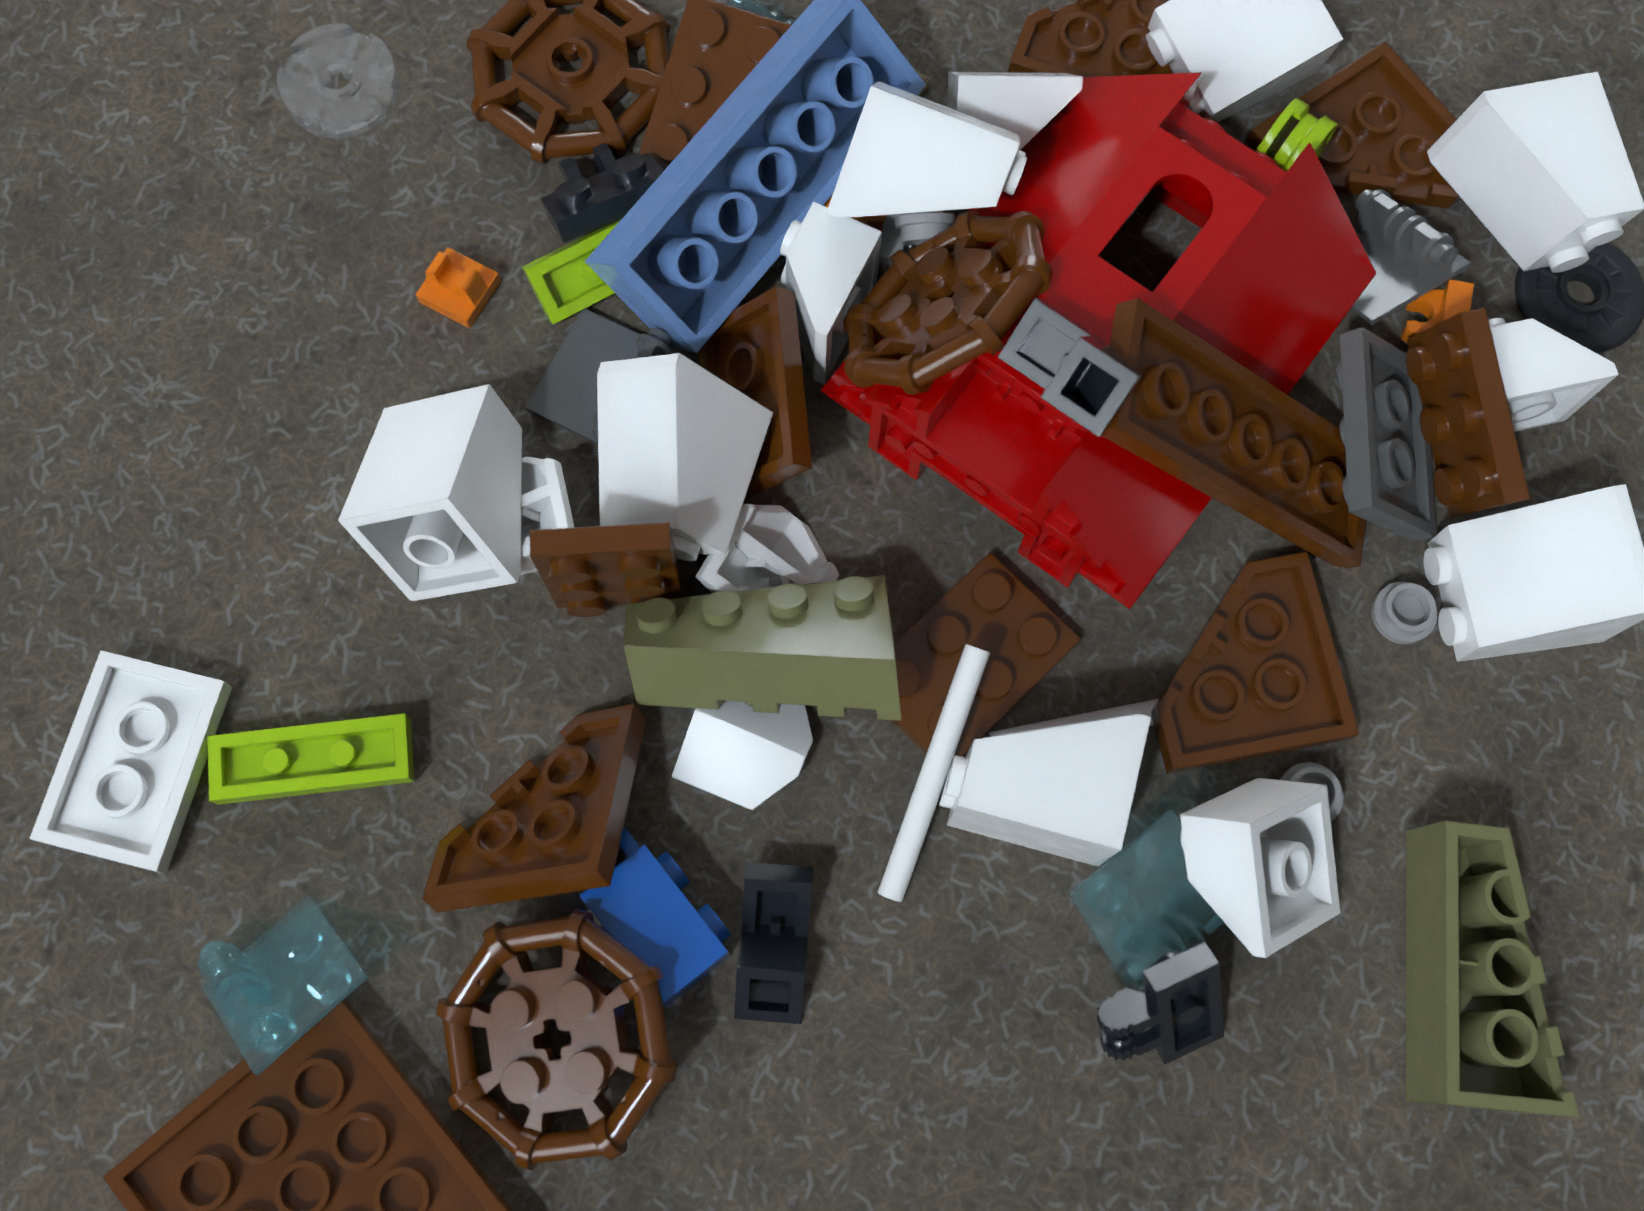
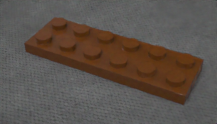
M1136 298L1116 304L1109 346L1142 377L1102 436L1327 563L1343 568L1361 567L1366 520L1349 513V507L1343 495L1342 485L1343 479L1347 475L1346 449L1340 436V429L1142 300Z

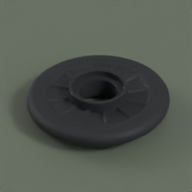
M1609 242L1596 246L1588 252L1589 260L1567 271L1553 273L1550 266L1523 271L1519 266L1515 279V296L1523 318L1525 320L1533 318L1595 353L1606 352L1622 345L1635 334L1643 321L1644 282L1641 274L1631 259ZM1579 281L1590 287L1594 293V304L1581 305L1572 300L1567 291L1568 282Z

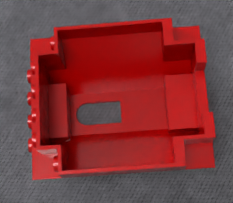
M1202 72L1083 77L1082 90L1020 150L1026 153L1027 161L1014 194L1010 195L1001 192L996 207L970 208L966 211L975 210L981 216L1011 217L1017 212L1028 211L1041 219L1044 225L1045 233L1042 246L1045 261L1052 267L1053 277L1048 290L1034 296L1002 338L1001 342L1004 346L1035 298H1042L1099 336L1109 346L1116 304L1138 298L1287 395L1377 273L1311 143H1308L1288 171L1285 172L1266 154L1251 150L1228 135L1224 128L1215 121L1204 119L1188 109V106ZM1148 194L1201 228L1200 232L1153 292L1099 257ZM986 242L985 249H991L996 243ZM884 338L875 339L874 346L880 341H882ZM1002 349L994 356L987 352L934 380L927 392L916 395L907 394L901 387L875 384L870 387H858L845 374V360L821 388V392L870 426L869 448L916 481L929 467L1024 534L1017 553L1067 588L1078 574L1082 575L1128 609L1132 608L1212 499V497L1105 437L1096 436L1040 398L1045 389L998 358Z

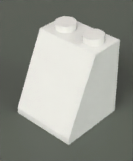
M1169 0L1154 9L1148 25L1150 33L1146 35L1149 48L1161 66L1169 64L1174 74L1202 72L1188 109L1202 118L1213 120L1216 123L1318 72L1343 40L1322 0Z
M1598 72L1484 91L1427 151L1432 165L1523 271L1550 266L1551 272L1558 273L1584 264L1589 260L1588 252L1596 246L1608 243L1623 234L1622 226L1644 210V202Z
M879 81L870 87L826 214L836 218L996 207L1001 192L1010 195L1014 194L1027 161L1026 153L1018 150L1020 139L1017 133Z
M680 353L601 362L597 372L600 526L670 522L678 559L696 561L698 554L726 555L773 412Z
M490 384L384 408L338 521L409 600L418 601L518 583L521 573L522 427Z
M1626 484L1448 525L1428 542L1429 548L1424 553L1425 575L1431 585H1438L1444 607L1440 610L1438 617L1439 632L1446 645H1453L1457 662L1604 642L1644 620V546Z
M1133 714L974 739L965 758L954 756L943 785L939 806L951 809L947 826L1099 867L1122 850L1151 717Z

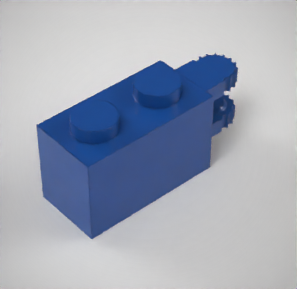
M623 826L619 846L628 858L614 868L611 886L588 889L580 897L611 936L650 967L658 965L664 975V978L659 981L662 1002L665 1007H668L730 957L722 942L732 934L708 903L698 911L695 910L681 892L690 883V880L667 851L655 858L645 844L640 848Z

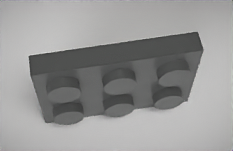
M1363 327L1340 334L1341 358L1337 362L1336 371L1343 392L1344 416L1340 420L1339 429L1346 449L1347 475L1343 479L1342 488L1345 501L1349 507V513L1408 540L1422 541L1434 538L1437 535L1431 445L1425 441L1420 429V413L1423 407L1417 384L1411 381L1407 372L1406 353Z

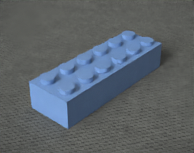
M813 0L585 260V263L650 329L658 328L667 333L672 338L670 347L697 353L781 255V245L791 223L794 220L803 222L813 202L824 205L833 194L870 87L880 81L918 95L926 84L861 0Z

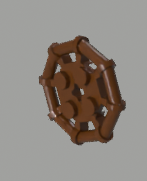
M508 0L481 29L472 30L467 39L466 46L471 51L474 84V99L471 103V110L479 122L486 120L531 153V159L534 162L546 164L547 159L592 155L593 148L603 143L609 147L615 157H618L627 152L626 145L650 120L669 60L667 35L670 31V24L662 13H652L635 0ZM583 3L582 6H573L574 14L559 15L557 8L547 9L550 6ZM605 7L627 24L619 27L603 16L601 12L604 11ZM530 14L532 19L514 37L508 36ZM639 46L645 47L647 70L630 67L628 50ZM577 57L582 58V68L575 72H563L561 70V65L559 64L561 59L564 58L572 62ZM495 60H511L513 65L512 78L497 83ZM628 90L640 95L614 121L609 109ZM519 101H523L540 114L536 128L509 108ZM594 119L598 130L557 133L558 125L562 122L581 124L587 120Z
M971 210L959 214L954 225L907 252L901 249L897 250L890 256L893 263L860 304L851 306L844 317L843 326L849 333V355L844 364L846 376L858 387H870L875 384L901 387L907 394L916 395L927 392L934 380L987 352L994 356L1004 347L1001 342L1002 338L1034 296L1048 290L1053 277L1052 267L1045 261L1042 240L1045 229L1041 219L1028 211L1017 212L1011 217L981 216L977 211ZM986 242L996 243L991 249H985ZM884 338L882 341H880L874 346L875 339Z
M575 909L570 916L509 926L502 922H496L484 931L483 944L447 998L439 999L435 1015L441 1018L443 1022L452 1095L447 1100L452 1110L457 1111L460 1109L515 1156V1163L518 1167L528 1170L535 1169L539 1163L601 1155L609 1160L616 1159L627 1151L628 1138L666 1082H672L676 1078L678 1064L671 1060L659 983L664 978V975L658 965L650 967L594 922L593 914L588 911ZM562 945V965L534 970L527 951ZM589 955L624 983L614 990L609 986L601 987L589 977L593 973L585 968ZM502 966L512 980L506 990L494 998L491 1006L486 1003L477 1002L499 967ZM633 1000L641 1049L630 1048L624 1004ZM551 1019H556V1025L559 1030H569L571 1035V1043L561 1048V1056L554 1054L551 1047H547L545 1043L544 1032L549 1030V1021ZM471 1026L486 1028L492 1071L479 1077ZM624 1069L637 1077L616 1108L613 1109L604 1094L610 1087L607 1085L614 1074ZM501 1086V1090L508 1100L527 1106L530 1112L525 1125L492 1099L488 1093L497 1090ZM583 1109L589 1128L550 1133L553 1126L554 1112Z

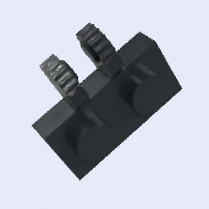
M603 143L593 148V160L599 174L587 179L583 177L579 166L571 157L560 161L559 166L565 182L560 184L554 193L540 199L549 221L563 243L623 218L664 172L650 153H646L642 156L628 155L615 160L609 147Z
M1205 942L1186 951L1169 952L1160 957L1153 966L1142 971L1145 992L1124 988L1115 992L1114 997L1107 996L1105 1001L1101 1000V1005L1097 1007V1023H1099V1029L1101 1030L1100 1041L1103 1052H1107L1108 1057H1114L1115 1061L1117 1059L1125 1061L1127 1058L1132 1059V1056L1135 1054L1140 1056L1152 1049H1156L1165 1065L1224 1037L1220 963Z

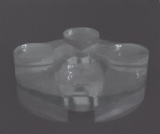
M339 23L311 29L293 42L290 46L293 54L286 61L284 68L281 63L279 65L277 87L288 112L296 123L307 129L310 134L317 138H349L370 131L395 111L397 105L396 98L400 88L399 75L389 49L377 36L370 33L371 39L365 34L356 33L353 26ZM336 73H342L346 79H352L347 86L341 89L326 88L332 85L331 76Z

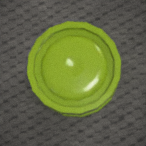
M1295 98L1275 121L1256 152L1266 154L1272 158L1278 150L1273 160L1279 168L1287 172L1309 142L1319 158L1337 129L1338 123L1327 116L1320 119L1314 117L1309 113L1310 106L1302 100ZM1297 119H1298V120H1299V123H1298V124L1296 125V127L1292 130V132L1288 135V133L1290 132V130L1292 129V127L1294 126L1295 122H1296Z

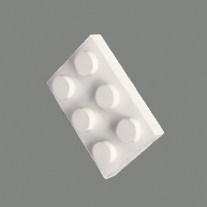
M100 650L29 839L167 874L208 757L207 736L216 735L232 686L222 680Z

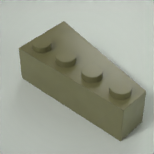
M885 575L872 577L852 576L842 580L800 585L789 583L773 588L736 592L718 591L709 595L673 599L653 598L645 602L626 604L623 646L637 705L719 710L726 701H742L752 706L754 712L779 713L781 704L817 706L818 716L845 717L847 708L876 709L877 719L901 721L896 660Z
M1442 821L1406 831V1102L1580 1118L1573 1091H1565L1557 1057L1565 1055L1558 1027L1549 1026L1540 988V984L1547 983L1541 956L1533 955L1524 921L1531 918L1510 828Z

